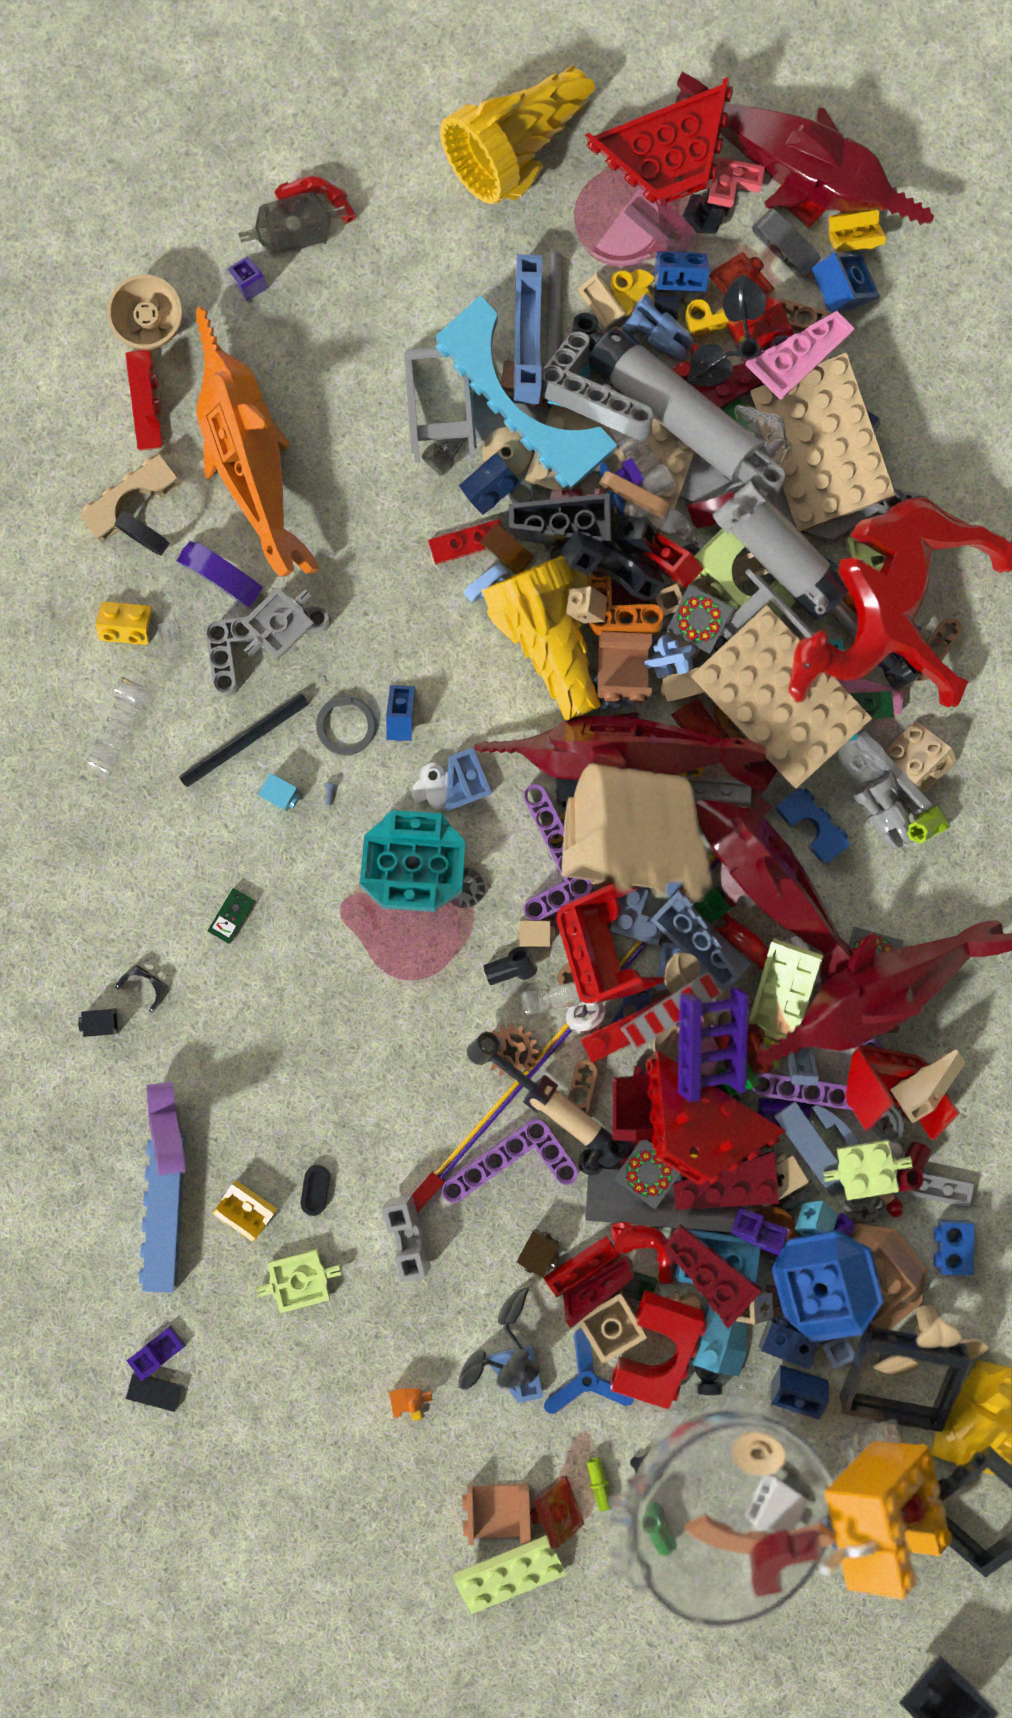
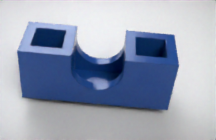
M798 787L774 809L790 827L802 819L809 820L815 825L817 830L816 837L807 847L823 865H826L850 845L846 840L849 837L841 827L838 826L836 828L830 822L832 817L823 807L819 809L813 802L815 798L806 788L802 790L801 787Z

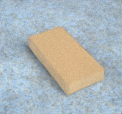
M595 273L577 289L606 330L614 326L627 314L598 273Z

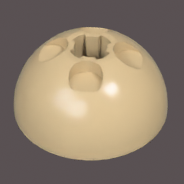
M136 275L122 281L112 292L107 304V319L111 330L123 343L139 350H153L166 345L178 332L182 321V306L177 292L168 282L153 275Z

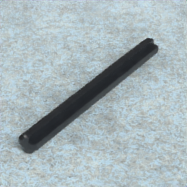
M302 693L298 694L179 776L184 786L189 787L308 706V700Z

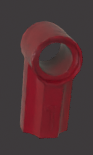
M917 1141L911 1142L904 1158H911L912 1168L897 1170L896 1181L899 1192L918 1190L922 1187L924 1182L923 1171L932 1155L930 1153L931 1149L925 1144Z

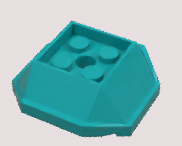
M391 810L383 817V820L364 835L360 887L383 909L435 912L462 894L466 842L449 824V821L442 813ZM411 863H416L419 865L417 869L412 870L407 868V866Z

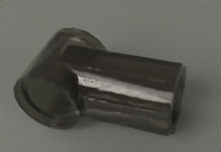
M468 437L437 440V442L430 444L425 449L422 459L439 476H443L454 466V456Z

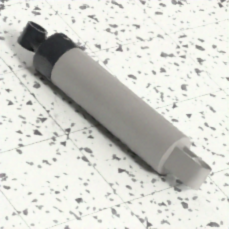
M585 312L575 316L572 333L583 332L588 335L589 350L591 352L589 367L609 384L618 388L627 397L650 407L653 411L654 419L730 481L736 483L742 480L747 484L753 479L768 492V499H773L779 495L785 478V472L771 458L784 445L782 438H778L765 447L759 439L645 349L639 342L645 333L637 330L629 334L621 327H614L606 332L598 327V320L591 313Z

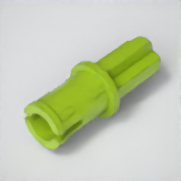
M602 1458L588 1459L586 1464L591 1480L589 1486L593 1489L597 1508L600 1512L608 1511L612 1508V1502L608 1490L609 1480L605 1477Z

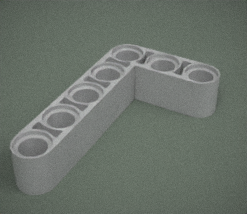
M583 332L571 333L541 371V394L543 397L635 439L648 438L652 433V409L645 404L579 376L578 374L589 361V337Z
M320 606L303 608L304 613L311 620L317 614L325 616V620L321 625H313L304 635L321 633L329 628L330 617L324 608ZM248 616L214 621L206 628L213 686L224 696L234 695L239 688L233 645L247 644L254 640L250 631L246 636L238 635V629L243 625L241 622ZM224 629V637L220 640H215L213 638L214 631ZM220 654H228V661L225 664H217V657ZM224 678H231V687L222 690L220 687L221 681Z

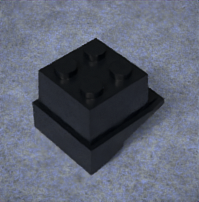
M941 1655L899 1701V1704L913 1718H996L999 1715L993 1703L956 1671Z

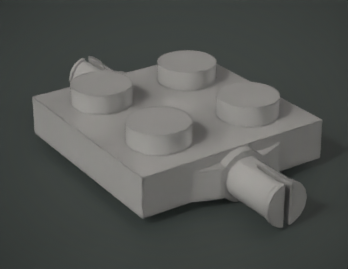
M277 587L241 622L254 638L244 651L252 657L263 647L279 660L314 625V622L304 613L302 608L312 595L304 589L293 599L286 596Z

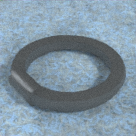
M351 695L332 697L318 713L316 720L318 738L325 748L335 754L345 756L357 754L370 744L375 734V718L371 709L363 701L351 697ZM354 705L360 708L366 716L368 723L367 733L364 739L353 747H338L331 743L325 734V718L334 707Z

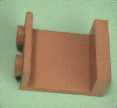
M600 633L598 638L597 698H604L608 702L629 699L633 703H641L648 700L652 693V688H648V668H646L644 661L648 659V650L652 644V634Z
M529 1484L468 1486L467 1494H462L463 1510H468V1520H463V1536H468L469 1545H474V1539L520 1537V1544L531 1542Z

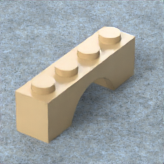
M159 454L156 457L151 456L146 459L142 464L143 467L136 472L132 471L126 474L122 479L123 482L116 487L108 488L103 492L102 498L96 502L88 503L82 509L83 512L79 516L101 543H104L120 530L114 523L120 516L124 503L130 497L140 493H150L162 499L181 484Z

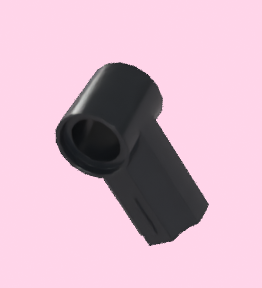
M518 946L509 952L508 957L483 965L487 981L490 985L514 977L526 980L533 977L538 970L526 946Z

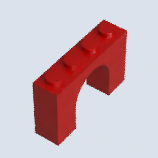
M667 993L647 1003L646 1007L623 1019L603 1027L599 1026V1029L595 1028L590 1030L589 1033L586 1032L578 1036L591 1063L630 1045L631 1043L621 1027L672 994Z
M644 1291L636 1312L637 1325L668 1336L673 1340L677 1348L669 1360L658 1365H646L619 1356L611 1375V1391L669 1410L672 1401L676 1402L679 1397V1384L681 1379L685 1380L688 1375V1362L690 1357L694 1358L697 1353L698 1343L696 1342L699 1335H704L707 1321L704 1320L702 1309Z

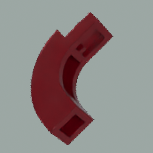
M783 1529L765 1536L754 1545L750 1552L749 1561L751 1585L757 1597L783 1592L781 1571L786 1567L822 1559L817 1530L790 1534L787 1529Z

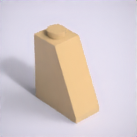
M699 668L692 669L688 673H676L662 678L661 692L667 702L677 703L708 696L690 677Z

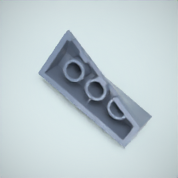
M681 888L651 919L684 953L695 956L700 963L701 970L704 973L709 972L715 983L723 991L727 990L751 965L731 943L694 909Z

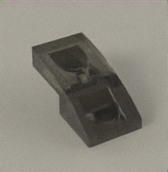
M785 1457L784 1464L780 1468L787 1473L783 1480L795 1492L814 1504L816 1496L810 1483L801 1471Z

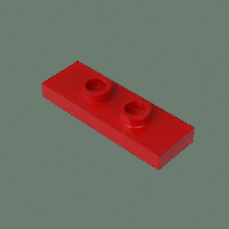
M500 519L429 539L428 543L435 565L486 551L487 549L480 545V542L495 523L502 527Z

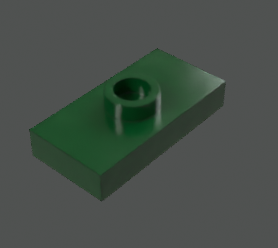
M892 691L849 693L872 719L894 717Z

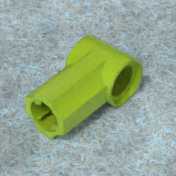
M936 805L928 809L927 812L918 815L919 818L908 825L907 835L911 841L921 844L951 826L939 806Z

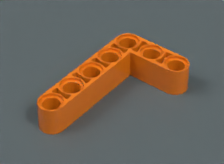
M592 572L588 576V587H592L607 597L605 620L607 622L602 625L589 623L590 631L593 635L599 637L601 632L656 635L662 630L663 611L659 606L653 604L612 606L611 577L606 574L603 577L594 576L596 572ZM648 617H655L658 621L649 623L646 619ZM630 618L632 622L624 624L620 620Z

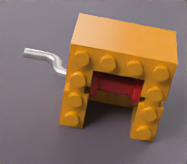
M872 1441L824 1491L838 1549L820 1567V1572L824 1576H828L841 1562L848 1590L905 1599L917 1585V1576L911 1562V1552L940 1556L951 1543V1533L947 1528L945 1519V1508L942 1506L941 1499H938L940 1485L936 1480L934 1460L931 1457L929 1446Z

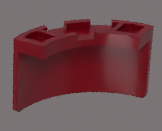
M649 1075L613 1078V1140H652L654 1128L650 1121L652 1104L648 1096Z

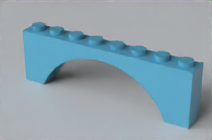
M480 295L435 336L438 344L436 349L444 358L450 357L454 362V369L461 377L466 375L470 379L471 388L479 396L483 394L489 400L486 403L495 414L500 412L505 418L503 422L507 428L513 433L517 431L520 434L522 444L529 451L534 450L540 456L537 458L540 464L546 470L551 468L556 474L554 478L558 484L564 489L568 487L570 490H574L602 462L604 463L616 452L617 444L600 426L586 430H564L550 427L526 415L510 400L497 379L492 363V340L498 323V314Z

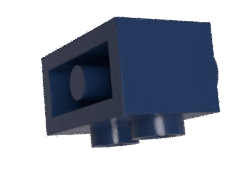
M496 452L458 486L472 505L484 515L508 493L512 492L521 481Z
M777 1316L776 1320H768L758 1345L760 1350L809 1370L820 1341L812 1342L796 1327L790 1326L791 1323L783 1317Z
M780 1365L771 1381V1405L820 1420L829 1404L828 1380Z

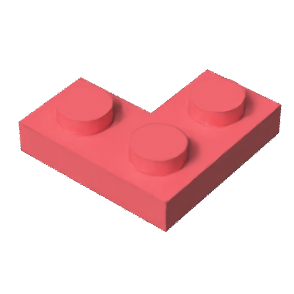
M716 156L714 164H718L715 180H711L708 203L732 208L736 188L760 193L765 166Z

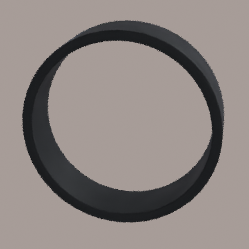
M122 511L114 523L126 535L159 556H162L170 544L156 531Z

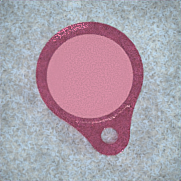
M619 169L616 172L614 170H607L596 175L579 193L574 209L576 236L584 250L599 262L611 266H630L656 258L657 251L687 252L691 245L692 229L689 223L674 210L670 203L661 206L657 202L654 204L649 202L642 195L644 190L638 185L634 188L624 179L625 174ZM671 233H677L681 236V239L669 241L667 236Z
M353 894L345 898L340 906L342 921L357 935L373 962L382 971L395 978L420 980L433 976L447 966L457 950L460 926L456 912L450 902L435 912L383 909L368 894ZM357 904L365 908V915L360 919H355L351 915L352 907Z

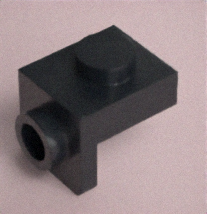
M691 194L682 217L696 233L716 234L725 212L723 209H711L700 194Z

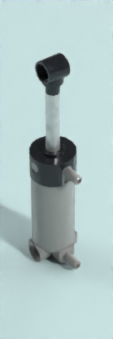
M753 479L750 480L734 495V499H729L713 514L715 521L727 534L731 532L793 596V599L814 620L824 617L831 611L856 637L858 616L842 601L849 591L840 576L839 570L831 562H828L767 498L768 492ZM889 653L880 662L885 667L884 672L887 681L898 692L904 690L921 676L920 672L905 657H896L893 653Z

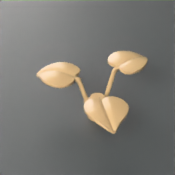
M678 952L672 956L664 973L665 986L670 993H675L700 976L701 967L698 959L692 954ZM732 984V985L730 986V987L736 986L737 988L743 990L742 988H740V987H738L737 985H734V984ZM730 987L725 991L719 988L722 994L716 997L715 1001L730 999ZM748 995V998H749V1001H750V1006H749V1007H753L754 1002L752 1001V999H751L750 996ZM730 1009L703 1013L704 1022H701V1027L729 1024L732 1018ZM675 1024L653 1039L654 1053L659 1051L672 1060L679 1056V1025L677 1027Z
M924 1305L916 1309L919 1325L915 1326L916 1335H920L917 1338L919 1346L935 1348L963 1343L967 1346L970 1360L982 1356L989 1349L987 1343L978 1339L961 1341V1333L951 1324L938 1318L935 1306ZM891 1356L874 1365L873 1369L885 1374L902 1375L915 1370L919 1366V1361Z

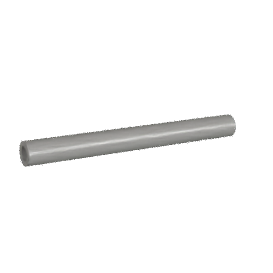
M559 252L550 253L547 363L560 347L562 254Z

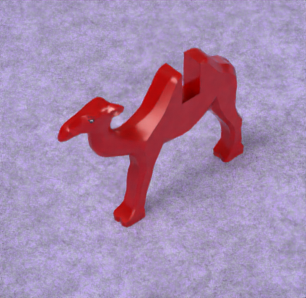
M926 497L906 499L893 506L883 515L864 519L855 526L851 537L886 558L880 571L855 557L841 559L839 573L857 609L858 629L855 642L850 649L846 651L839 650L826 640V632L824 630L819 631L812 637L799 641L795 648L792 674L788 688L795 702L803 703L807 699L809 690L823 673L839 680H859L867 676L892 652L904 656L916 670L926 675L938 687L939 703L947 708L951 706L956 707L961 702L968 680L958 677L953 670L940 660L921 635L914 621L928 589L932 550L963 546L977 548L990 556L993 570L1002 573L1012 570V542H1009L1003 536L991 532L982 525H970L949 514Z

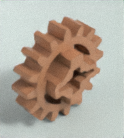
M510 1023L509 1029H506L503 1024L500 1025L501 1032L499 1033L492 1030L491 1033L495 1034L498 1038L501 1037L503 1042L498 1054L521 1072L522 1069L529 1072L531 1070L528 1065L529 1062H537L532 1055L539 1053V1050L533 1049L532 1046L537 1043V1039H529L532 1032L523 1033L524 1026L521 1025L517 1030L514 1028V1023ZM510 1033L521 1036L525 1041L517 1042L513 1040ZM507 1040L512 1047L517 1046L518 1051L515 1052L516 1062L510 1054L506 1055L504 1052L508 1049ZM528 1049V1056L525 1062L521 1064L520 1055L522 1051ZM493 1063L490 1069H500L499 1076H502L505 1071Z

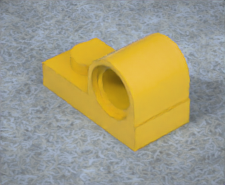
M700 299L694 300L688 305L685 314L686 330L690 332L693 338L728 328L726 322L729 320L725 316L723 309L716 311L712 315L708 303ZM700 312L703 318L695 319L691 313Z

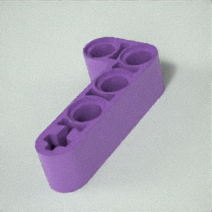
M173 1082L147 1084L148 1118L158 1176L185 1172L184 1153L175 1111Z

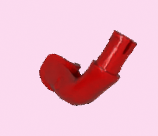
M311 175L299 178L291 183H282L274 192L277 197L276 202L285 214L294 213L301 208V204L306 200L323 194L328 199L330 205L336 208L345 224L354 221L357 217L347 200V193L319 176Z
M725 912L723 920L726 925L723 928L716 926L715 929L737 950L754 961L763 971L769 948L753 932Z
M630 1222L612 1224L611 1238L615 1241L616 1252L625 1254L632 1252V1249H657L659 1282L662 1284L673 1283L674 1264L676 1261L664 1247V1242L667 1240L664 1233L655 1227L632 1225Z

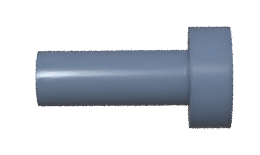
M325 783V788H327L325 805H332L333 789H336V784Z

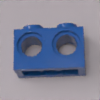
M657 251L654 268L656 289L706 291L710 270L707 254Z
M938 1219V1226H934V1240L938 1242L937 1252L933 1254L934 1267H937V1271L943 1275H974V1223L969 1220ZM957 1228L958 1236L954 1240H949V1231ZM957 1254V1263L949 1266V1256Z

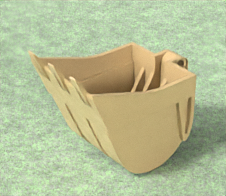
M596 764L587 766L579 779L574 798L569 797L567 803L562 876L591 880V883L596 885L608 886L612 883H617L621 890L627 891L631 890V885L654 888L655 893L659 895H666V884L670 882L685 883L690 897L701 900V885L710 886L705 844L704 840L699 839L693 794L687 779L680 776L653 774L651 772L631 769L621 770L616 767Z

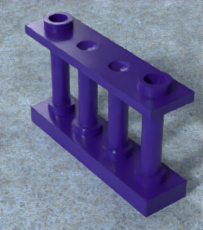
M736 986L730 987V999L702 1003V1000L690 993L680 994L678 1093L690 1102L700 1100V1090L702 1087L728 1083V1085L740 1093L746 1092V1082L748 1080L746 1071L747 1018L750 1001L748 993ZM730 1009L732 1018L729 1024L701 1028L703 1013ZM729 1034V1048L701 1052V1041L703 1038ZM729 1059L728 1073L700 1077L702 1063Z

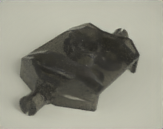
M312 191L261 204L255 227L252 230L239 232V238L241 243L255 239L256 241L258 240L273 257H276L278 254L321 243L326 244L331 221L347 217L348 215L345 205L334 209L327 208L323 201ZM290 216L299 218L301 225L298 229L292 230L287 226L286 220Z

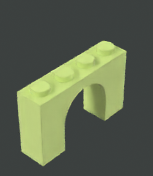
M721 529L694 558L703 568L699 576L705 577L709 581L711 590L717 596H722L729 605L735 607L734 614L752 597L741 592L736 587L732 578L733 561L745 546L731 532L727 534ZM775 579L770 587L791 607L796 601L784 586ZM772 601L766 604L778 618L784 614Z

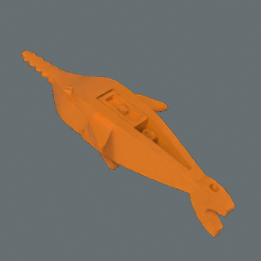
M198 307L196 309V323H198V332L201 333L200 341L203 343V359L205 360L202 387L197 401V419L204 438V475L207 479H211L217 469L224 484L259 535L268 563L280 577L288 576L294 571L293 562L306 574L315 573L320 568L312 553L294 534L284 529L283 482L279 449L286 450L290 445L289 441L272 420L267 404L262 398V392L256 377L249 366L224 352L220 345H217V337L213 335L214 328L210 327L211 320L207 318L208 311H205L203 307Z

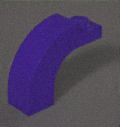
M189 540L176 560L179 564L205 578L248 608L251 607L263 589L260 584L199 543Z

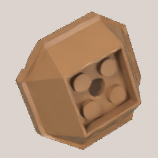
M855 1222V1229L849 1237L871 1248L885 1300L868 1326L891 1330L922 1304L928 1269L895 1228ZM819 1283V1288L824 1292H828V1287L824 1283Z

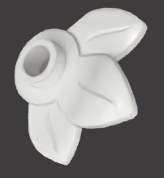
M437 763L425 764L420 770V779L412 788V796L415 803H420L427 799L434 809L443 812L446 801L447 772H444L442 766ZM430 771H436L437 777L434 780H430L428 777Z

